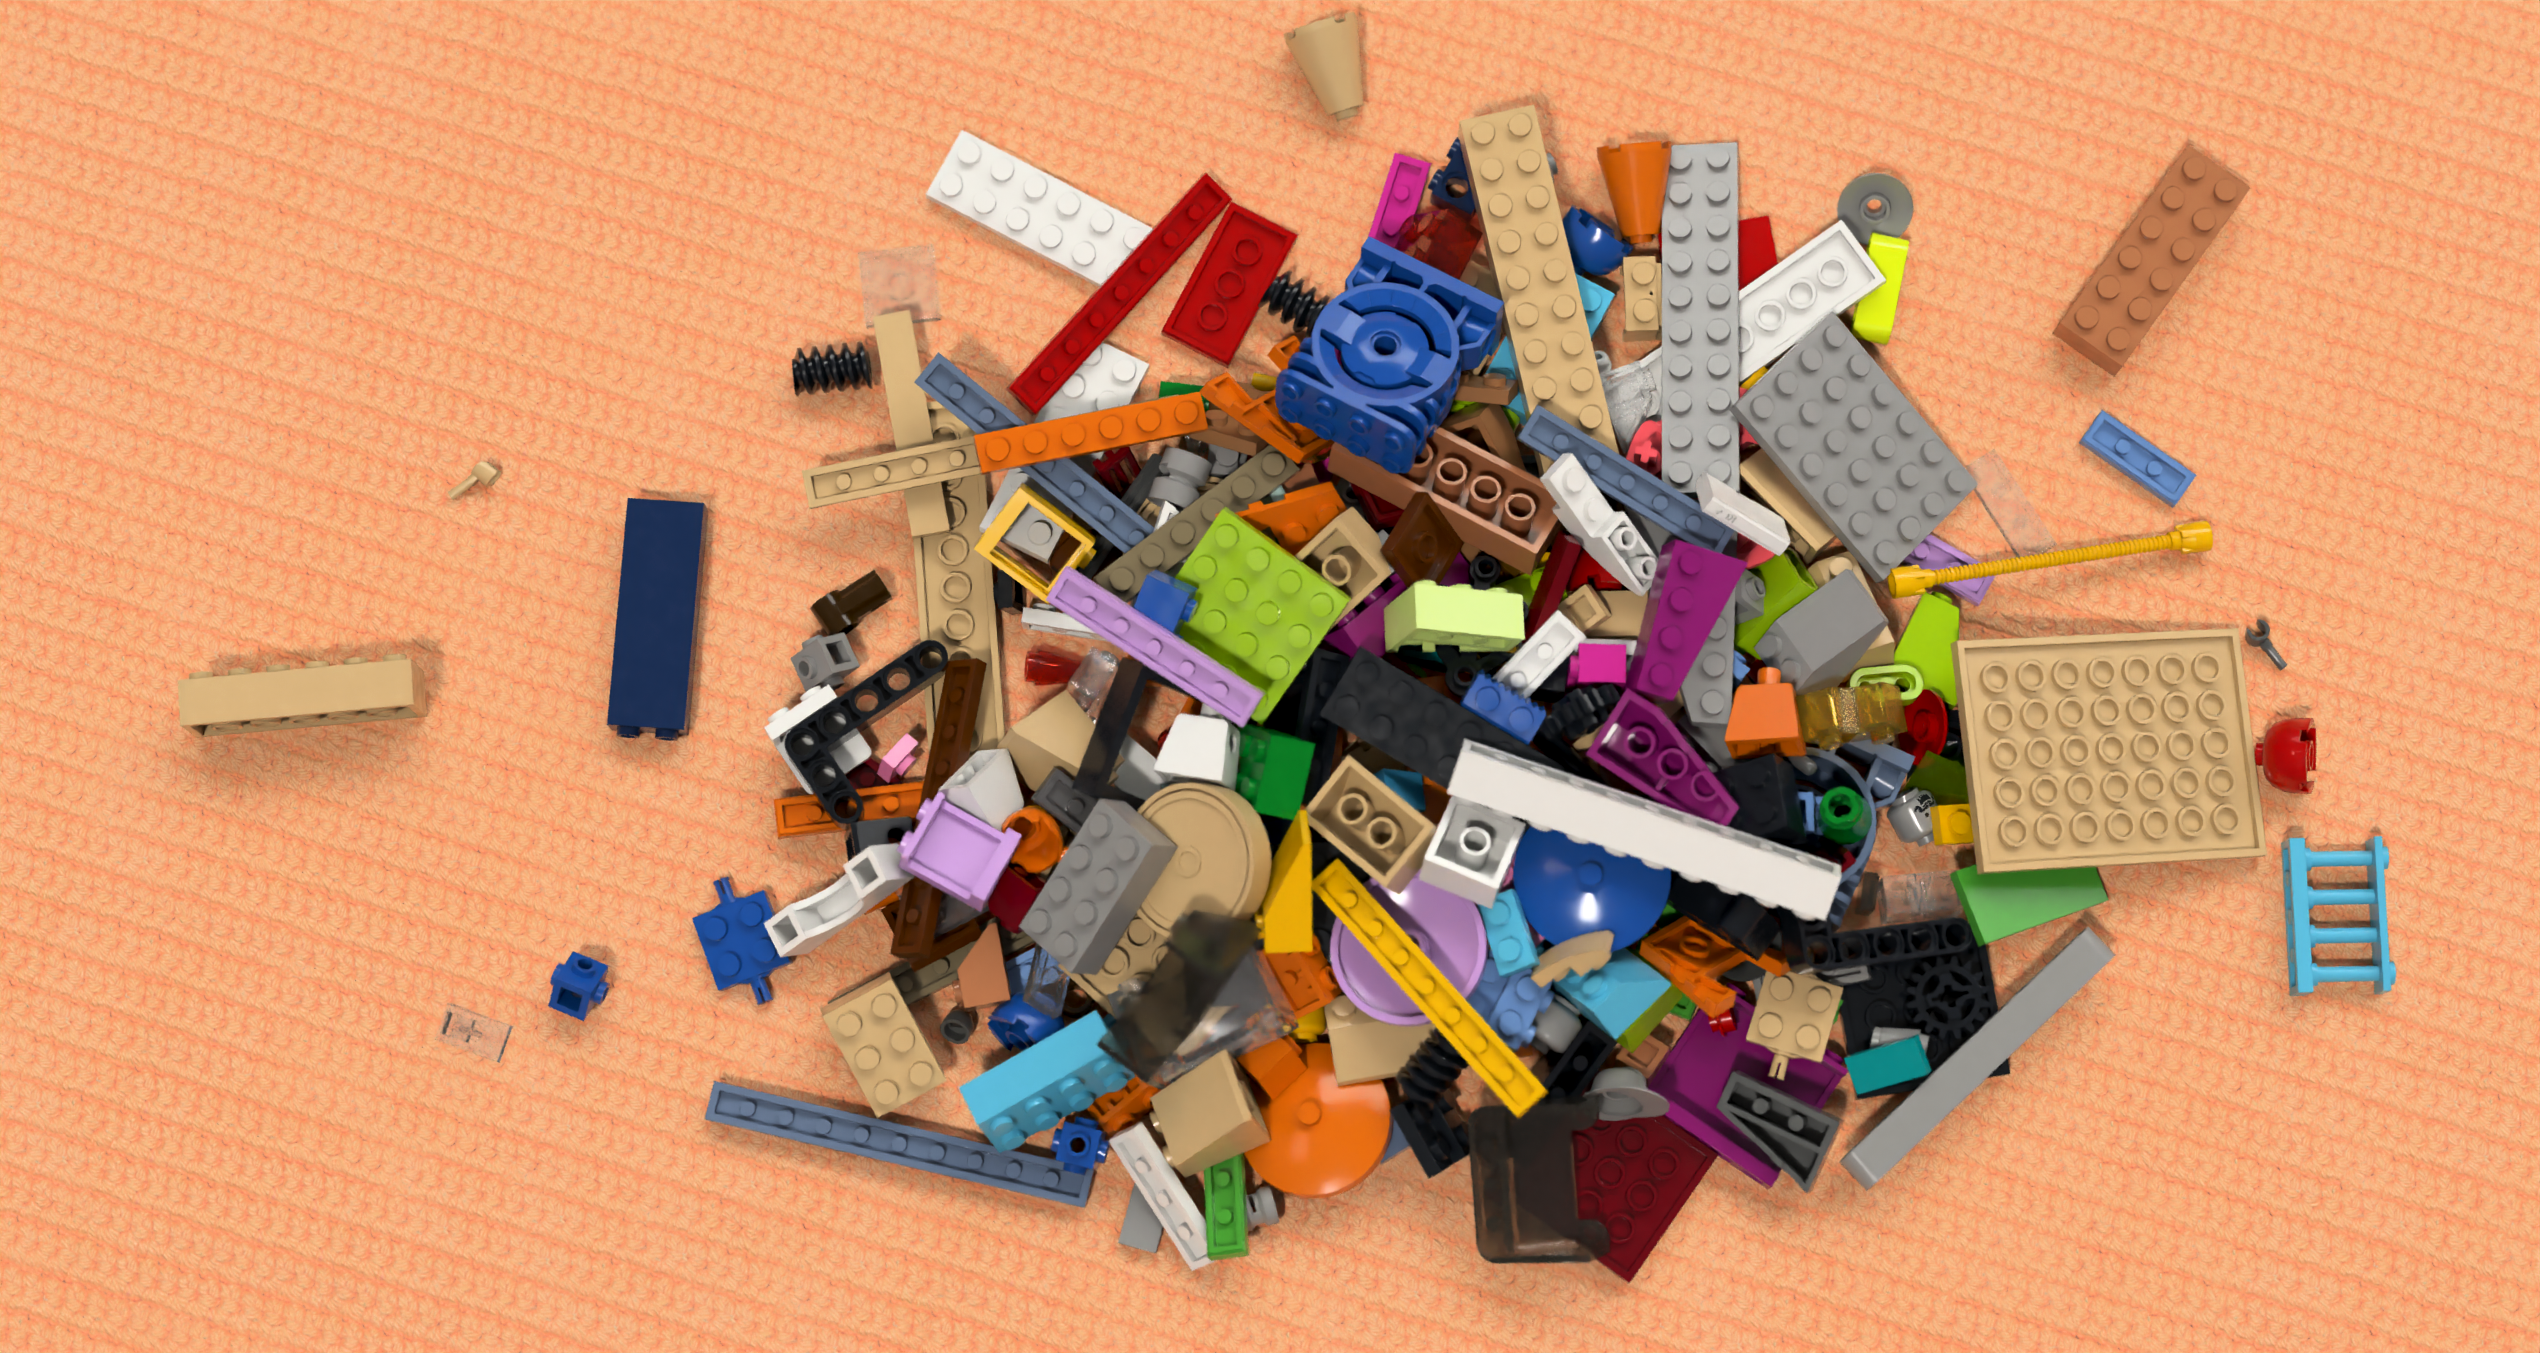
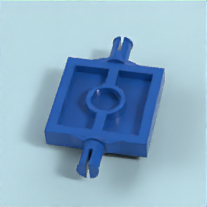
M721 878V881L716 880L713 882L721 904H718L712 911L692 918L718 991H724L739 984H751L757 1005L765 1004V1001L770 1002L773 1000L765 978L769 977L775 970L792 964L791 956H779L764 926L766 921L775 916L767 891L763 890L745 898H735L729 878Z

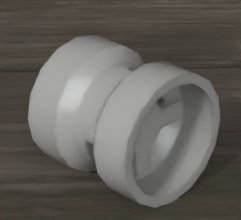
M1270 1185L1258 1188L1254 1194H1246L1248 1231L1254 1230L1256 1225L1262 1223L1268 1226L1280 1223ZM1251 1207H1255L1256 1212L1253 1213Z

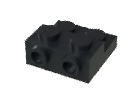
M1449 1090L1443 1092V1097L1438 1103H1433L1434 1108L1431 1111L1417 1106L1410 1098L1390 1109L1391 1114L1428 1179L1478 1149L1475 1144V1134L1470 1125L1461 1120L1455 1109L1456 1101Z

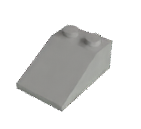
M1846 569L1776 619L1754 649L1767 667H1773L1781 671V683L1793 685L1799 702L1822 707L1890 621L1852 570Z

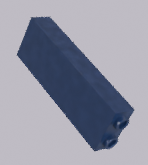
M627 499L607 725L610 729L617 731L616 736L640 738V732L655 733V739L677 741L678 735L689 736L708 509L704 503Z

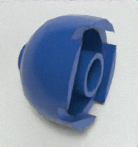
M1575 205L1570 207L1562 219L1574 271L1580 276L1585 271L1596 276L1607 275L1617 270L1622 264L1623 257H1628L1634 249L1626 239L1623 238L1621 242L1615 239L1612 228L1581 208L1578 210Z
M1032 993L1013 994L1010 1001L1000 1003L988 1018L991 1019L988 1022L989 1029L995 1038L1009 1051L1012 1050L1013 1045L1024 1051L1065 1028L1062 1016L1058 1012L1060 1009L1059 1005L1046 994H1041L1040 997Z

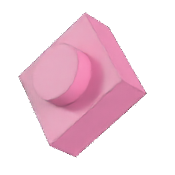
M906 733L882 758L877 774L888 783L897 774L903 777L917 761L914 754L918 742Z

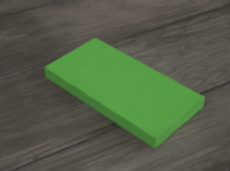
M1975 864L1949 874L1978 947L2109 900L2096 867L1977 874V866Z

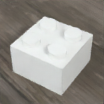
M1452 795L1424 857L1419 880L1492 909L1518 850L1526 824L1513 818L1507 819L1497 816L1491 809L1479 804L1475 806L1461 804L1454 800Z

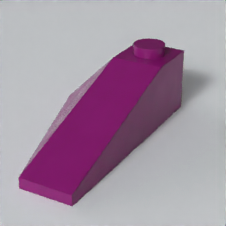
M1627 688L1586 755L1662 805L1727 827L1740 806L1663 710L1630 688Z

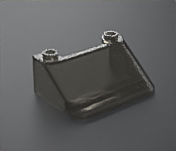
M1575 1096L1539 1100L1521 1118H1517L1506 1104L1482 1106L1471 1113L1468 1119V1138L1476 1244L1478 1252L1486 1261L1491 1263H1589L1610 1252V1239L1606 1227L1594 1219H1578L1572 1130H1585L1597 1122L1600 1115L1599 1096Z

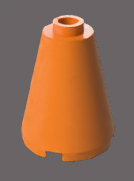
M1653 141L1619 144V148H1609V146L1597 147L1598 162L1621 236L1629 237L1630 244L1653 242L1652 235L1660 234L1672 154L1671 141L1664 143Z

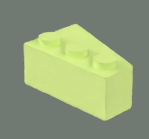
M1431 580L1414 582L1410 588L1384 608L1386 653H1397L1398 647L1401 645H1422V652H1435V645H1458L1459 652L1509 651L1525 639L1523 595L1508 593V590L1504 588H1491L1483 591L1474 590L1468 584H1456L1446 587L1437 586L1436 582Z

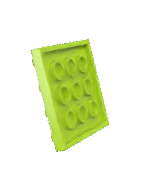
M1227 507L1221 510L1175 577L1198 588L1194 600L1198 601L1197 609L1189 623L1184 621L1179 635L1184 637V641L1265 693L1251 716L1261 725L1268 719L1352 599Z

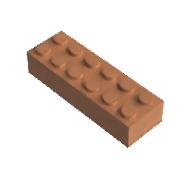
M2188 144L2052 334L2115 377L2251 187Z
M1441 427L1437 428L1432 437H1427L1426 447L1421 455L1415 456V463L1407 473H1390L1381 464L1365 456H1356L1347 447L1337 442H1334L1331 447L1328 471L1405 510L1415 492H1428L1462 541L1530 576L1562 526L1561 521L1551 510L1557 503L1539 478Z

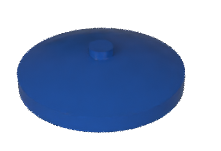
M1532 826L1529 827L1519 844L1513 869L1514 889L1517 891L1524 915L1531 926L1542 937L1554 945H1558L1584 934L1609 930L1614 935L1610 952L1630 946L1648 933L1655 925L1668 901L1672 877L1670 868L1654 869L1645 865L1640 858L1628 854L1625 857L1615 856L1608 853L1602 845L1590 841L1588 844H1580L1567 838L1566 833L1551 829V831H1541Z

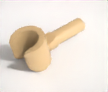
M479 462L473 468L471 475L450 490L448 494L454 500L472 486H475L478 481L489 488L499 479L501 472L491 463Z

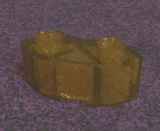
M1879 682L1848 688L1828 687L1796 697L1804 742L1819 744L1820 750L1835 749L1843 746V743L1870 739L1874 745L1885 744L1894 741L1895 734L1908 731L1900 688L1893 684Z

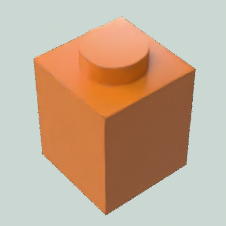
M1271 1028L1236 1059L1249 1078L1272 1100L1307 1070L1298 1057L1303 1051L1289 1035L1281 1038Z

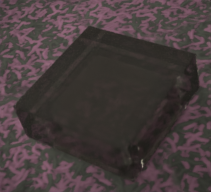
M1865 871L1862 873L1858 885L1855 914L1869 916L1875 911L1879 876L1878 873Z

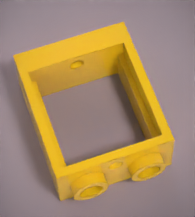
M1023 482L974 547V550L1047 604L1049 602L1046 601V598L1064 568L1070 566L1075 570L1079 566L1084 569L1097 552L1092 548L1096 540L1093 534ZM1028 503L1080 541V544L1049 584L996 545Z

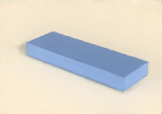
M2103 410L2079 442L2082 446L2172 508L2177 504L2196 477V474Z

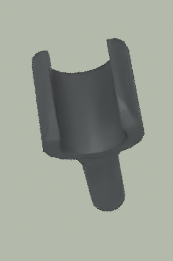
M2258 619L2256 625L2263 632V636L2256 637L2247 628L2245 640L2251 646L2261 647L2277 668L2282 670L2287 664L2268 639L2269 625L2264 620Z

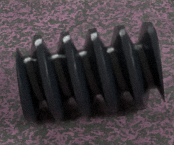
M1288 270L1273 281L1263 295L1258 307H1263L1269 303L1268 314L1271 316H1275L1282 311L1280 321L1283 324H1288L1295 318L1293 331L1299 333L1307 327L1305 338H1311L1315 322L1321 311L1328 304L1330 297L1326 295L1317 302L1314 300L1317 288L1313 287L1306 293L1302 292L1305 280L1301 278L1293 285L1290 284L1292 271Z
M862 341L857 342L855 353H851L847 343H842L840 354L836 355L832 345L829 344L827 345L825 356H821L817 347L812 346L810 357L806 358L801 347L796 350L795 358L792 359L796 396L800 395L802 385L805 386L809 395H814L817 383L820 384L824 393L830 392L832 382H835L840 392H844L848 380H850L854 390L860 389L863 379H865L870 389L873 387L869 352L866 351Z
M1437 1027L1433 1032L1439 1041L1427 1037L1424 1045L1429 1052L1418 1049L1414 1053L1418 1062L1409 1060L1405 1064L1410 1074L1400 1071L1396 1075L1398 1083L1402 1086L1404 1093L1410 1100L1428 1111L1434 1108L1433 1103L1440 1101L1443 1097V1092L1449 1090L1452 1086V1081L1459 1078L1462 1074L1461 1069H1466L1469 1065Z

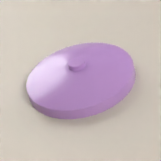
M1421 869L1400 895L1388 890L1374 878L1362 884L1465 1000L1468 1001L1483 977L1488 958L1486 929L1475 903L1419 880ZM1336 917L1330 943L1331 962L1336 979L1351 1002L1370 1017L1390 1025L1415 1027L1432 1024L1429 1018L1352 932Z

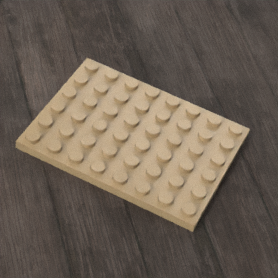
M2238 628L1963 640L1951 643L1977 874L2259 858L2267 855Z

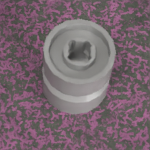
M1167 447L1159 465L1162 476L1154 478L1147 499L1159 507L1166 500L1177 508V511L1181 512L1201 497L1197 489L1200 486H1205L1212 469V464L1191 452Z

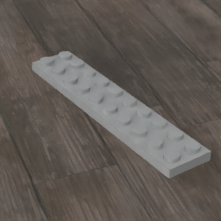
M1737 142L1671 145L1672 154L1662 213V481L1689 498L1694 499L1698 498L1696 481L1702 472H1706L1735 489L1737 493H1740V422L1729 410L1740 399Z

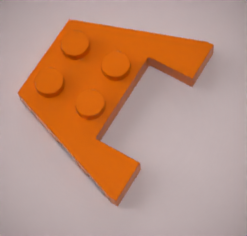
M1293 335L1274 345L1267 356L1281 371L1288 369L1289 359L1294 353L1299 352L1300 342ZM1225 372L1206 382L1199 392L1204 398L1297 464L1335 442L1331 439L1325 440L1320 438L1313 430L1299 423H1291L1283 419L1275 403L1276 389L1253 400L1232 376Z
M1330 481L1284 494V499L1265 505H1263L1262 501L1247 504V510L1236 512L1235 514L1259 531L1270 527L1282 548L1295 556L1329 523L1346 511L1347 507Z
M1686 916L1681 917L1642 940L1639 952L1643 958L1712 1018L1734 1006L1736 997L1735 991L1713 979L1741 962L1748 960L1778 977L1791 971L1784 952L1768 947L1757 961Z

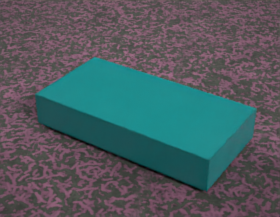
M1918 1034L1849 1054L1844 1058L1857 1095L1928 1075L1932 1071Z

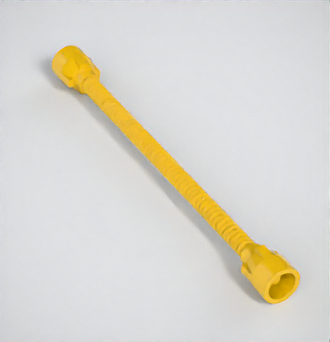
M2207 521L2176 525L2174 531L2167 532L2166 535L2057 552L2053 551L2052 553L2020 556L2019 558H2010V560L2007 558L2005 560L1977 563V565L1974 563L1953 568L1935 569L1934 571L1931 569H1921L1919 565L1890 569L1891 573L1887 576L1888 588L1891 597L1898 599L1925 594V588H1932L1935 584H1944L1945 582H1958L1964 579H1977L1978 577H1991L1997 574H2010L2011 572H2024L2030 569H2043L2044 567L2109 559L2110 557L2141 554L2147 551L2155 552L2161 549H2169L2170 551L2178 550L2181 552V555L2212 550L2213 535Z

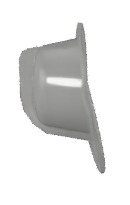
M1615 1067L1600 1071L1593 1080L1591 1091L1585 1093L1580 1099V1107L1584 1113L1593 1118L1607 1121H1619L1635 1117H1654L1664 1115L1669 1111L1667 1100L1659 1094L1647 1090L1644 1075L1632 1067Z

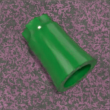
M1847 787L1833 788L1821 799L1817 815L1818 826L1822 834L1836 844L1849 845L1856 843L1868 833L1871 827V808L1867 801L1854 790ZM1840 807H1847L1851 811L1848 815L1843 814L1841 817H1836V811Z

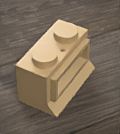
M1655 256L1623 257L1620 266V276L1624 278L1626 324L1622 334L1623 342L1662 341L1661 263H1656Z

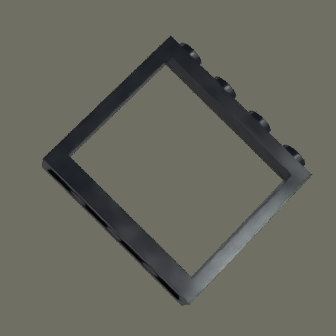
M1122 657L1072 789L1098 800L1125 801L1138 811L1146 800L1112 787L1107 783L1147 680L1198 702H1203L1140 661ZM1250 717L1247 723L1257 725L1258 722Z

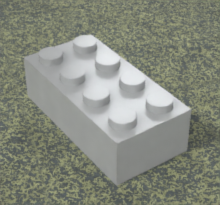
M1099 799L1019 927L1070 973L1097 975L1178 847L1125 801Z

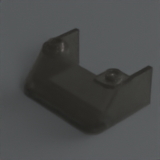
M1194 910L1190 915L1183 911L1169 930L1172 934L1163 944L1169 950L1145 986L1137 994L1131 990L1117 1008L1122 1012V1015L1099 1040L1097 1046L1145 1083H1148L1198 1027L1261 935L1263 930L1251 921Z

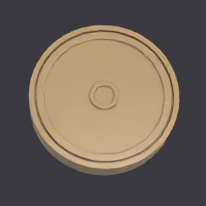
M1179 783L1156 792L1145 801L1137 812L1178 848L1138 909L1137 914L1157 933L1179 941H1213L1235 933L1256 913L1269 884L1271 851L1268 836L1259 815L1238 793L1216 784Z

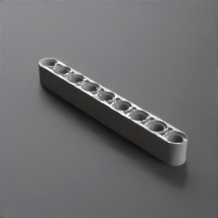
M2086 927L1839 1162L1866 1191L1870 1189L2095 976L2115 954L2089 927Z

